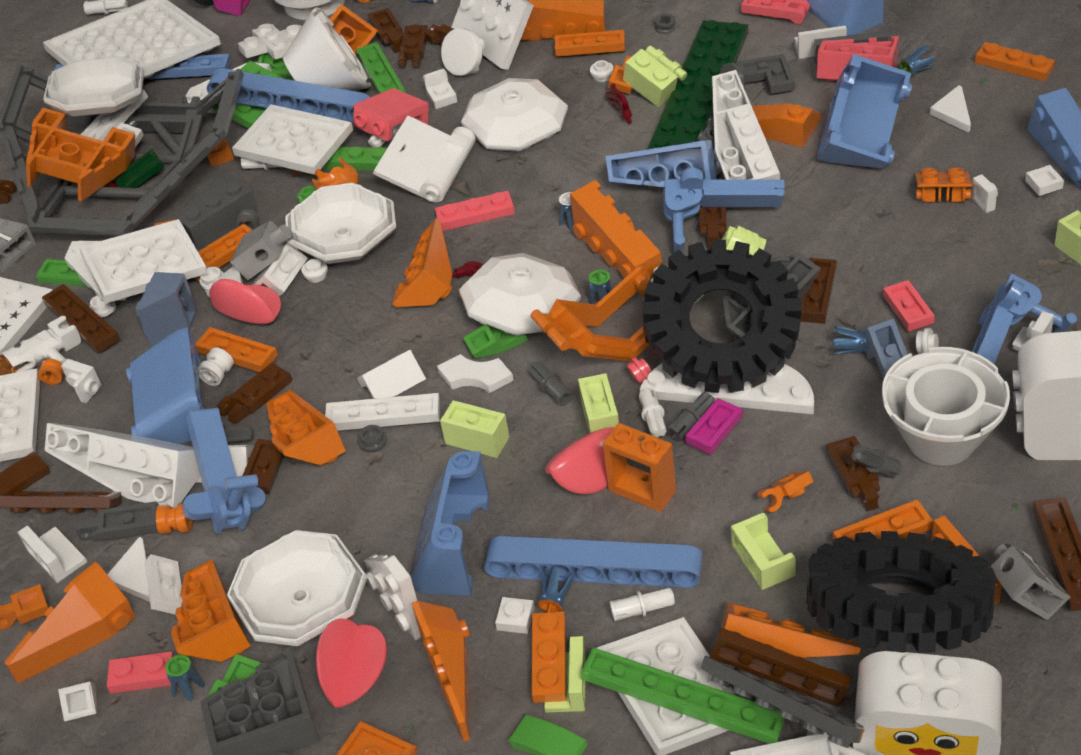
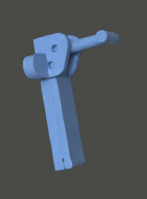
M697 168L684 170L681 174V179H665L663 209L664 217L668 221L673 222V254L678 250L683 253L685 242L683 220L696 215L700 211V205L702 207L780 208L785 194L784 180H703V171Z
M1011 273L1005 285L1002 283L999 285L994 299L987 305L980 316L978 324L982 325L972 352L981 355L995 364L1009 327L1014 326L1029 312L1038 317L1042 311L1054 314L1053 324L1055 325V333L1066 332L1076 323L1077 316L1074 313H1068L1063 317L1038 304L1042 298L1039 288Z
M219 408L189 410L186 422L204 492L188 495L182 505V512L191 520L211 518L215 534L221 533L222 529L238 527V531L244 530L250 518V513L258 512L266 500L264 491L257 487V475L236 477Z

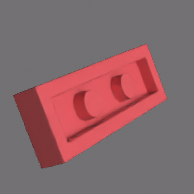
M509 191L497 192L492 195L472 198L435 208L436 217L441 222L442 231L515 214Z

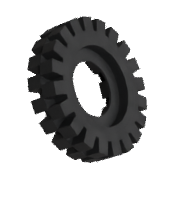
M712 240L711 250H705L703 243L699 242L688 246V256H685L678 250L668 257V267L661 263L655 270L653 282L649 281L645 290L643 331L646 343L649 342V351L656 362L662 360V369L672 378L680 373L682 374V384L695 389L698 381L705 383V392L719 393L720 384H727L729 393L744 391L746 381H749L754 388L766 382L767 372L775 376L784 367L785 358L790 359L796 346L801 323L802 305L801 298H798L799 289L794 278L787 280L788 270L780 261L770 265L771 254L759 248L754 255L749 254L750 244L739 241L735 242L733 250H727L726 240ZM715 290H727L742 296L749 303L753 312V323L750 330L742 338L730 343H714L705 340L695 332L690 322V310L699 297Z
M881 531V539H877L871 532L856 533L855 540L847 536L833 539V545L825 543L817 548V554L812 553L809 559L807 576V610L811 617H816L818 625L825 630L834 628V635L841 639L849 641L859 635L858 645L875 649L881 641L888 642L887 651L905 653L906 644H913L918 653L935 652L937 643L945 650L961 647L962 640L972 643L980 638L981 632L986 633L990 628L991 620H993L996 575L993 568H988V562L982 556H973V551L962 545L951 548V541L936 537L929 543H926L925 534L911 532L908 533L906 539H900L897 531ZM881 582L908 583L931 589L934 593L928 596H923L922 593H899V596L888 595L885 590L869 586L868 584Z

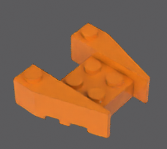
M42 108L32 123V134L30 135V146L26 160L27 186L31 187L40 173L78 183V201L82 202L128 168L135 157V133L112 127L103 141L66 131L65 113Z

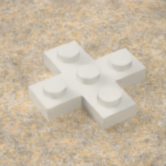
M262 24L257 29L252 30V37H248L243 42L238 43L239 51L246 58L267 52L274 59L282 58L302 26L290 25L285 30L279 31L273 24Z

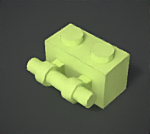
M650 45L645 51L641 48L626 61L623 81L659 108L670 98L672 91L675 90L677 79L683 81L687 76V72L681 69L682 66L676 61L672 62L665 57L663 51L660 49L656 50Z

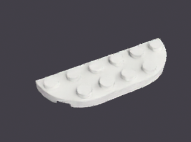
M660 364L648 374L647 380L644 379L640 392L643 389L651 388V391L653 389L656 391L658 400L693 403L705 392V383L698 381L695 389L681 383L682 374L678 373L672 378L662 369V364ZM785 364L775 376L767 372L766 382L754 388L749 381H746L744 391L729 393L728 385L720 384L719 393L707 392L715 400L719 398L737 407L814 414V395L810 384L798 371Z

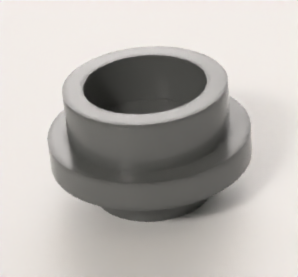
M378 425L364 427L358 437L359 446L368 452L382 449L387 443L386 432Z

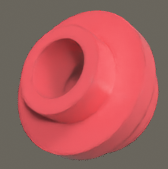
M636 357L631 358V362L626 367L637 383L640 384L644 379H648V374L652 371L643 358L640 360Z

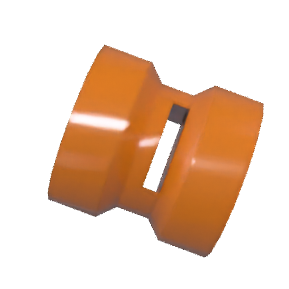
M183 503L173 508L170 505L157 506L156 526L159 534H171L173 530H178L180 533L192 531L194 520L188 519L183 514Z

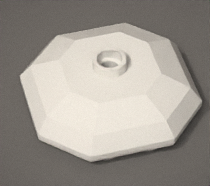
M120 57L76 60L52 71V74L48 77L43 100L52 109L70 116L113 113L138 100L142 93L144 68Z
M508 78L474 94L469 100L461 124L463 127L471 130L476 139L487 149L520 152L561 131L568 105L538 79Z
M355 183L320 187L303 202L296 205L285 217L286 226L292 234L287 243L328 264L362 259L391 235L396 228L393 201Z
M525 253L491 257L459 289L469 317L482 324L516 336L543 332L530 317L532 311L538 309L542 313L549 314L556 299L579 302L581 299L571 274L564 267Z
M295 530L243 558L229 588L227 598L254 641L301 646L322 634L325 627L332 621L340 618L348 619L354 615L367 576L338 535Z

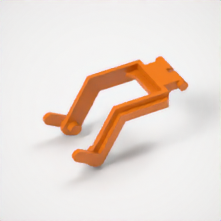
M638 266L596 305L556 299L549 314L542 313L536 309L532 311L530 317L547 333V336L561 351L570 348L576 349L582 356L631 361V358L637 357L649 346V342L646 343L643 327L631 338L627 339L595 335L586 326H600L637 291L642 297H645V290L650 281V273L645 267Z

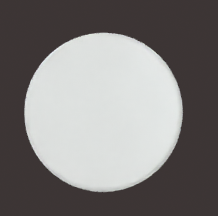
M457 28L450 31L444 38L441 47V57L446 69L457 76L475 74L479 69L482 59L484 41L469 29Z

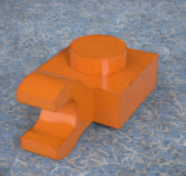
M626 56L623 67L615 65L609 79L608 88H610L611 84L615 83L617 90L631 94L633 88L623 81L625 63L631 56Z
M794 471L771 484L770 488L760 490L757 496L758 498H764L769 495L772 501L769 506L764 508V511L775 512L781 507L784 496H788L789 499L795 498L806 491L805 487L814 481L809 471Z
M40 584L10 595L12 602L0 605V630L11 627L16 619H18L21 625L44 616L49 607Z

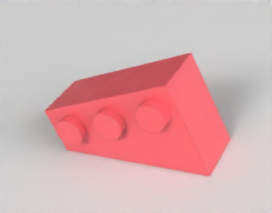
M892 36L891 41L877 42L876 37L869 38L868 42L854 43L853 39L822 41L818 50L817 78L826 81L838 80L842 70L853 54L896 68L898 63L899 36Z

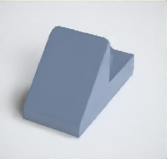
M894 318L866 328L868 360L876 359L884 379L892 365L908 355Z

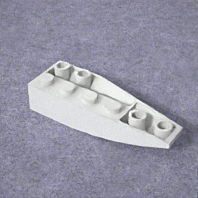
M734 70L712 76L715 155L725 180H780V172L737 71Z
M47 423L46 452L113 491L121 492V495L127 499L143 503L156 501L159 505H170L173 508L183 501L199 478V469L193 447L100 429Z

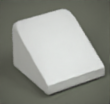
M86 682L58 689L65 722L97 714L96 685L94 682Z

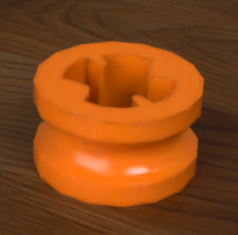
M55 359L43 360L38 371L39 379L49 385L59 384L64 375L61 367L62 363Z

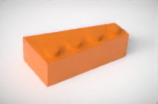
M527 0L534 6L520 41L555 39V35L606 31L604 0Z
M594 180L570 193L574 221L572 228L576 237L584 240L593 252L599 253L608 265L614 266L623 278H626L638 266H643L649 271L650 279H652L654 269L662 263L661 252L641 229L635 231L631 218L626 213L620 214L614 207L615 201L610 195L604 197L600 192L601 185Z

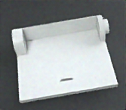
M407 115L374 169L373 174L428 201L441 202L471 151L476 137L471 130L465 127L455 128L450 136Z

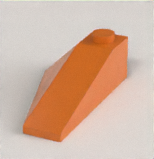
M342 4L330 17L334 24L332 27L339 35L342 34L355 55L357 54V48L368 45L378 33L376 28Z
M773 104L752 106L765 139L799 147L805 146L822 119L821 113L801 105Z
M436 218L420 235L411 255L414 258L403 273L406 275L405 283L400 282L395 290L392 305L395 307L434 305L440 298L445 299L452 289L450 285L452 279L450 261L441 222Z
M288 390L266 403L268 417L271 422L272 443L284 456L323 465L324 463L333 462L338 458V455L346 451L334 422L292 390Z
M212 559L184 574L180 591L182 604L181 607L176 609L175 615L178 621L177 625L172 626L171 635L178 654L223 662L233 658L235 654L240 655L251 645L237 612L227 598L228 592Z
M97 562L90 565L63 590L67 593L55 608L50 606L44 613L47 617L46 620L36 631L28 632L5 660L6 667L17 683L112 638L136 618L127 598Z
M421 601L413 602L411 604L422 643L463 742L470 740L468 648L465 638L470 637L469 630L464 619H457L453 608Z
M726 601L721 628L738 632L745 637L802 658L856 655L860 653L861 647L856 640L850 639L846 641L835 636L834 633L817 628H812L811 633L804 631L805 627L796 621L786 619L779 620L778 623L772 621L773 619L768 616L769 613Z

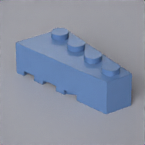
M1067 88L1039 95L1032 110L1027 130L1081 190V110Z
M712 140L605 156L609 182L664 187L665 179H681L682 172L689 168L702 170L703 180H717Z

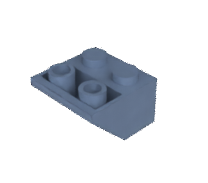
M154 272L150 282L146 285L141 300L136 305V314L140 318L144 334L147 336L151 347L177 329L185 327L190 329L198 313L186 276L182 273Z

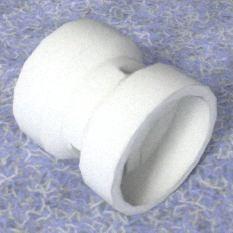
M212 348L206 356V361L201 362L197 367L198 377L208 385L218 386L224 379V373L229 372L233 367V358L223 349Z

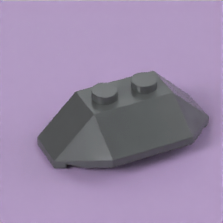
M800 253L771 258L770 265L780 261L787 268V280L794 278L799 289L798 298H801L802 302L819 274L820 267ZM728 291L722 298L726 329L740 339L752 326L753 312L749 303L742 296Z

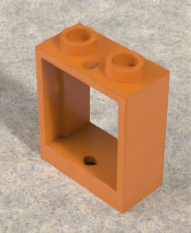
M618 423L603 442L609 491L662 512L676 492L672 443ZM626 458L649 466L651 474L628 465Z

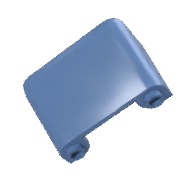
M807 0L810 3L809 11L830 28L846 25L847 35H855L883 23L884 0Z
M853 54L838 78L818 149L817 160L826 163L880 169L890 165L895 151L892 150V144L889 141L899 103L903 98H908L912 89V84L909 83L911 73Z
M189 327L175 330L132 360L130 367L126 368L133 393L135 425L131 426L132 435L176 444L191 441L186 422L188 411L205 409L201 398L197 369L201 363V358Z
M462 451L450 457L427 501L411 570L413 587L419 593L471 596L473 579L471 575H468L462 551L463 532L455 524L456 521L471 522L472 513L476 509L482 507V510H488L490 494L481 452Z

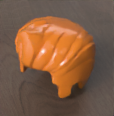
M339 157L338 159L343 166L334 167L329 173H323L317 169L315 175L318 177V180L312 179V184L316 190L324 186L346 183L357 184L358 173L355 168Z

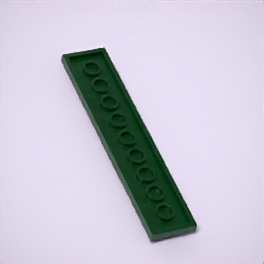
M715 20L702 21L682 68L687 72V76L683 81L677 79L676 88L670 95L648 149L698 142L697 137L700 132H704L708 126L706 125L710 116H714L712 76L719 75L720 69L724 64H736L748 35V24L717 22Z

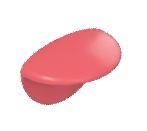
M219 279L210 288L209 295L212 306L220 313L242 322L268 324L275 320L281 309V300L278 294L265 286L244 285L231 279Z
M615 427L594 431L570 443L547 463L545 473L551 474L561 487L576 494H593L607 488L608 480L603 442Z
M340 618L329 623L323 630L317 646L316 668L321 689L333 707L341 708L357 701L372 688L381 675L387 657V643L382 632L376 627L356 625L349 619Z

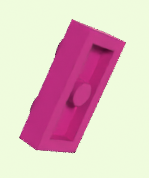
M717 398L685 435L686 444L711 455L742 419L743 409Z

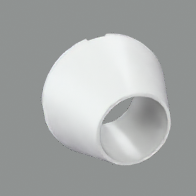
M314 8L283 56V61L294 80L350 91L369 88L371 83L365 81L369 77L342 34L339 35L332 27L334 24L320 8Z
M932 347L928 348L926 353L912 356L910 353L892 365L883 381L882 400L893 423L917 458L932 465L949 466L966 460L1003 420L1009 407L1010 390L1007 381L1004 382L1003 378L999 375L998 368L981 355L960 348Z

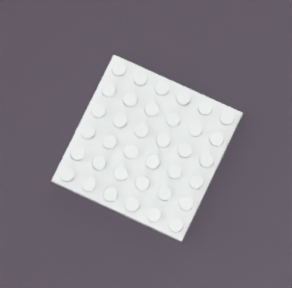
M168 0L143 1L43 42L45 50L63 66L82 59L120 57L143 67L144 78L152 76L159 70L169 69L180 61L190 60L199 53L209 52L221 44L218 35Z

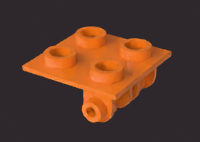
M923 168L921 172H915L917 187H922V189H916V199H921L922 202H935L936 187H938V202H941L942 187H946V202H949L950 187H952L951 202H965L966 199H971V189H966V187H972L969 172L964 171L963 168H949L948 172H937L935 168Z

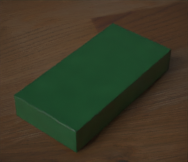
M151 149L114 179L119 187L137 188L165 166L154 150Z

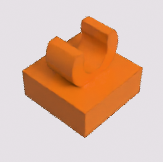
M222 139L207 155L211 167L234 160L226 139Z

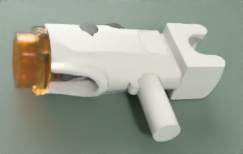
M61 316L47 324L48 330H43L34 336H28L20 343H16L0 355V376L31 370L48 358L58 360L63 364L66 359L59 351L63 348L67 352L81 343V337L76 326H69L66 317Z

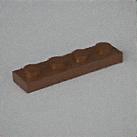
M64 284L42 296L44 304L58 317L65 316L69 326L75 325L81 339L98 354L120 340L118 332Z
M11 491L0 495V508H10V512L28 511V508H38V512L46 513L54 512L56 508H65L67 513L82 512L83 508H93V512L98 513V510L112 508L121 504V492Z
M1066 497L1034 501L1033 511L1060 586L1071 597L1067 601L1069 611L1081 610V535Z
M721 628L710 656L713 659L837 707L840 706L846 695L852 678L836 670L828 669L807 661L802 657L794 656L771 645L763 644L738 632H732Z

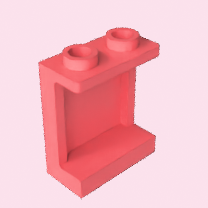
M392 88L354 104V127L389 141L392 140V128L403 123L407 115L428 125L429 103Z

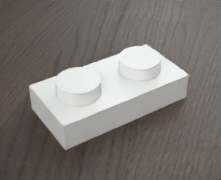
M151 554L145 561L151 609L175 615L176 609L181 607L182 598L180 597L182 585L178 561Z

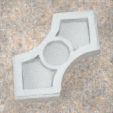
M460 354L437 366L438 373L451 389L462 386H476L491 393L514 381L513 374L499 358L486 362H476Z

